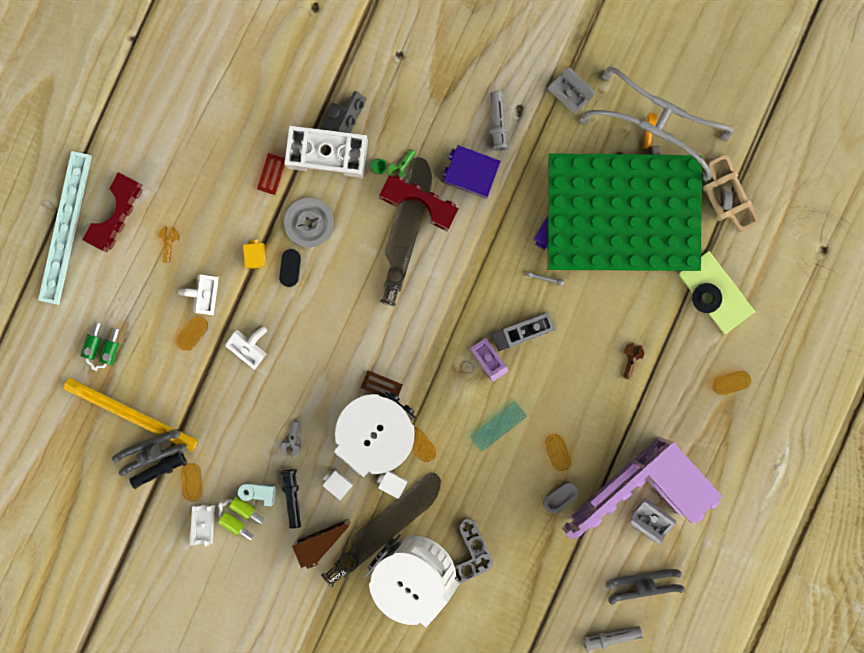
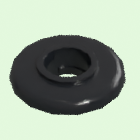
M711 283L699 285L692 294L693 305L702 313L715 312L722 303L721 290ZM704 293L712 295L711 303H704L702 299Z

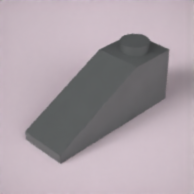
M548 312L494 332L492 336L498 351L552 332L555 328Z

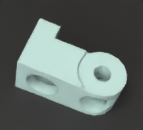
M245 483L238 489V496L241 500H264V506H273L275 503L276 485Z

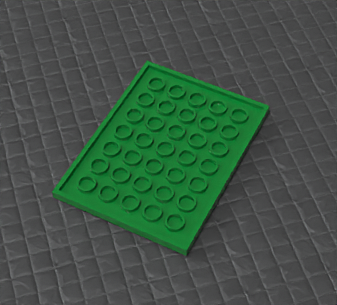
M548 154L547 270L701 271L702 165L692 155Z

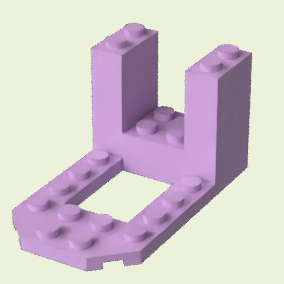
M658 437L578 508L570 517L572 522L570 524L568 522L565 523L562 530L570 539L578 538L590 527L595 528L602 521L600 518L606 513L608 515L617 508L616 504L619 501L628 499L632 495L631 491L636 486L638 488L641 487L646 481L651 484L676 514L683 515L692 524L701 521L705 516L704 513L709 508H715L720 503L719 499L722 496L674 442Z

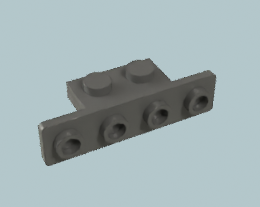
M354 91L347 107L332 103L321 124L320 130L351 133L361 110L364 108L366 98L359 92ZM327 146L324 156L331 153L330 146Z

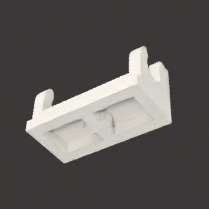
M195 504L192 506L190 545L204 544V546L213 544L215 505Z

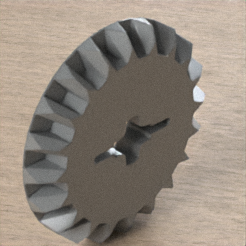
M316 198L297 200L288 208L284 218V227L288 237L302 247H315L324 243L330 237L334 226L333 214L330 208ZM306 218H310V220H316L314 221V223H312L313 227L309 228L308 225H301L306 223Z

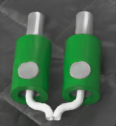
M96 322L94 323L92 333L87 334L81 352V357L86 358L87 364L91 365V369L95 371L98 368L106 367L107 364L113 365L119 343L116 340L120 330L113 328L110 340H105L99 362L104 363V365H97L94 368V364L89 362V359L95 360L101 340L98 337L101 324Z

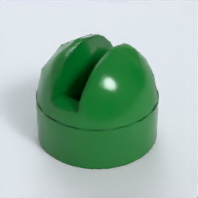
M373 159L370 163L371 171L375 174H383L386 170L385 160Z

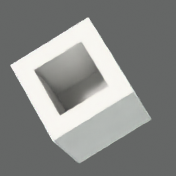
M337 469L334 472L329 471L323 478L325 481L323 487L339 500L344 497L354 484Z
M392 471L381 473L377 481L380 483L378 489L399 499L408 480Z

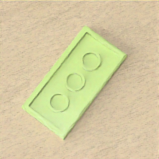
M710 251L701 256V271H681L678 274L692 294L695 288L704 283L714 284L721 290L722 303L715 312L708 313V315L724 335L756 312ZM704 293L702 299L704 303L709 304L712 302L713 297L710 293Z

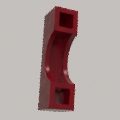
M118 172L109 188L116 200V208L113 215L103 223H91L82 240L102 251L108 252V250H111L116 243L115 237L117 233H120L124 228L126 216H129L133 211L135 199H138L142 194L143 189L141 188L143 185Z
M398 175L388 176L379 194L380 200L395 207L406 200L419 201L426 206L430 213V224L448 232L459 210L455 203L449 200L443 201L438 199L439 196L430 191L426 193L421 190L422 188L414 183L410 185L404 182V179Z

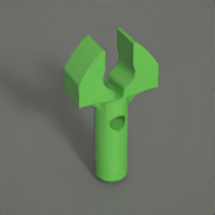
M410 149L399 164L394 165L391 163L388 167V176L400 169L399 176L405 179L407 174L404 173V169L415 156V151Z

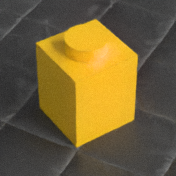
M259 240L248 241V244L243 245L245 268L267 267L265 244L260 243Z

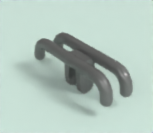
M173 429L118 452L112 457V462L118 463L121 459L138 452L136 455L137 461L119 470V475L123 477L144 465L179 451L185 452L187 445L179 443L164 450L160 449L159 443L171 438L177 439L180 436V431Z
M667 569L608 580L606 582L607 589L635 583L636 587L635 591L611 595L608 602L613 605L617 601L669 592L683 593L685 588L680 584L655 587L653 581L654 579L666 577L680 578L682 572L678 569Z

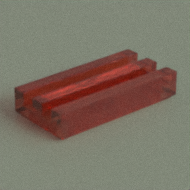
M270 153L267 154L257 190L276 196L285 167V158ZM271 159H274L266 187L263 188ZM278 161H280L281 164L278 170L273 190H270L271 182L275 173Z

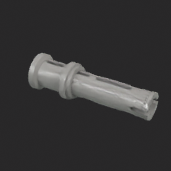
M494 91L490 93L493 128L491 129V134L493 135L492 150L502 151L509 149L506 140L508 129L504 124L503 92Z
M637 626L606 634L599 632L598 635L589 637L585 635L583 636V642L586 652L590 653V650L606 649L608 645L641 639L643 635L641 627Z

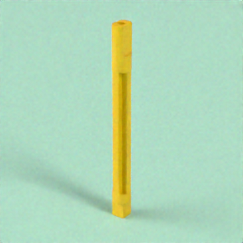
M70 377L64 384V390L157 435L175 429ZM181 431L177 439H168V441L175 444L185 443L187 450L191 452L195 450L198 443L197 439Z

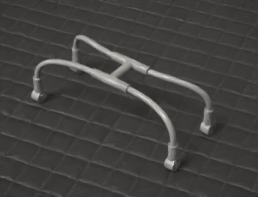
M607 67L601 78L609 81L612 73H615L640 94L650 99L652 103L664 108L656 125L654 126L629 115L607 110L585 111L579 122L586 125L591 115H607L640 125L639 127L670 143L677 144L692 155L706 171V173H702V184L706 185L708 180L712 178L711 170L706 162L689 146L662 129L671 112L697 123L724 129L720 138L728 141L730 136L734 134V129L728 125L690 115L687 111L674 104L649 94L617 68Z

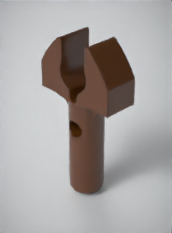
M634 343L625 347L624 354H627L628 357L623 375L625 379L631 378L635 361L644 357V350L641 345H639L638 352L634 356L632 353Z

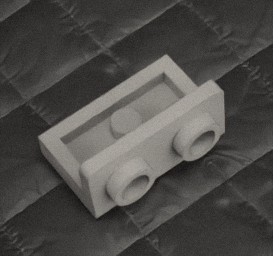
M567 67L548 87V90L575 115L595 94V91L570 67Z
M645 498L631 513L630 523L636 530L646 534L651 541L661 545L666 534L676 525V520Z

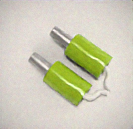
M238 496L234 500L229 499L225 503L220 502L218 507L220 508L219 517L221 519L218 524L234 535L238 536L241 534L251 541L254 535L244 529V523L227 512L223 516L221 515L223 511L222 506L231 502L230 509L247 520L252 518L259 524H262L265 519L254 512L255 507L241 500Z

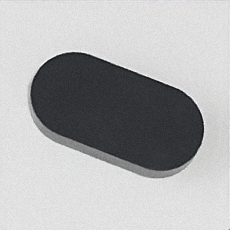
M294 249L286 250L281 258L279 280L285 287H294L299 281L301 255Z

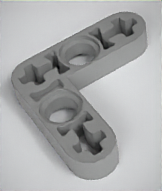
M471 518L463 519L459 526L472 558L454 565L455 570L458 569L461 577L459 580L458 576L454 579L460 584L487 572L493 566L492 557L475 521ZM466 522L469 525L473 524V527H471L473 535L476 532L478 533V535L472 536L468 540L466 537L470 536L468 530H463ZM475 539L482 543L481 548L478 550L471 548V542ZM484 557L485 560L489 559V561L487 562L488 566H477L479 571H475V566L472 563L473 561H475L476 564H479L481 562V558ZM464 565L471 566L472 573L470 575L462 574L461 569Z

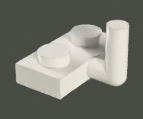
M198 275L196 290L180 288L178 290L180 296L195 297L193 313L214 315L219 277Z
M264 326L260 327L249 339L237 330L225 346L255 370L267 355L255 343L267 332V329Z

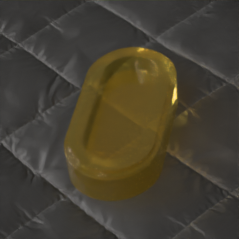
M196 316L187 323L176 339L177 346L181 350L189 351L197 345L208 330L206 319Z
M736 371L715 378L712 387L715 393L728 395L747 389L751 384V377L745 371Z
M414 427L415 436L412 450L421 461L430 462L436 456V448L421 429Z
M558 434L549 435L545 440V447L552 466L557 471H566L571 465V458L564 439Z
M188 463L181 470L182 494L187 501L194 502L200 499L203 494L202 473L199 465Z

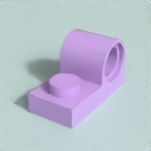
M486 338L470 348L492 382L509 372Z

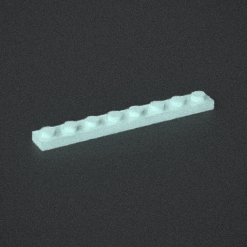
M71 151L38 301L57 305L60 303L92 159L91 155Z

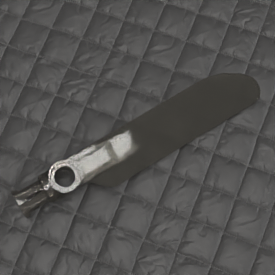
M416 157L411 161L405 182L410 185L411 183L417 184L422 188V191L428 193L432 187L431 170L424 158ZM406 200L398 205L385 247V256L390 264V268L384 284V295L379 302L388 306L396 307L397 305L395 301L398 292H401L426 206L419 201ZM394 272L399 273L401 280L398 282L392 281L390 278L391 274Z
M428 473L402 494L399 499H396L356 532L353 536L351 550L337 560L329 571L321 574L325 582L331 588L334 587V583L341 577L345 578L359 565L384 546L391 537L396 536L425 512L438 496L441 488L440 477L436 473ZM352 558L354 565L346 567L343 562L344 559Z

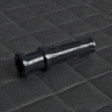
M179 451L168 458L164 457L157 465L129 478L131 486L137 489L162 474H170L174 469L182 465L186 466L187 459L184 453Z
M297 469L280 471L284 485L282 491L286 496L289 529L302 527L297 491H299V485H297L296 481Z

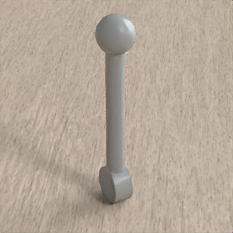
M528 271L525 274L529 277L557 283L558 286L564 285L563 279L557 280Z

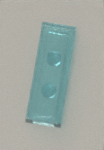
M515 401L470 437L479 449L484 451L527 416Z

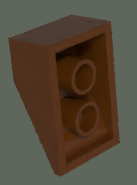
M350 519L296 540L292 547L300 567L306 566L309 569L318 565L317 562L320 561L348 529L351 523Z

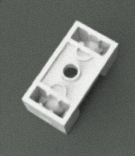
M289 126L285 166L293 170L307 171V168L342 172L344 176L364 178L368 147L367 135ZM325 145L331 147V153L327 156L321 154V148Z

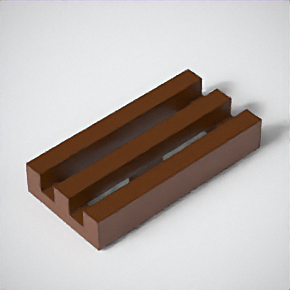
M367 370L361 388L384 397V393L366 386L367 383H370L399 396L403 384ZM369 376H373L375 378L388 382L392 385L397 386L398 388L397 390H395L393 388L370 380Z

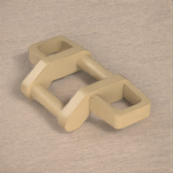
M724 155L709 162L707 165L711 170L712 182L703 186L702 189L707 193L716 211L718 222L729 217L740 232L759 224L760 220L752 207L751 200L748 201L737 178L738 173L735 171L729 156ZM724 160L730 174L717 180L713 165ZM730 181L741 205L724 212L713 188ZM747 208L753 222L743 227L733 214Z

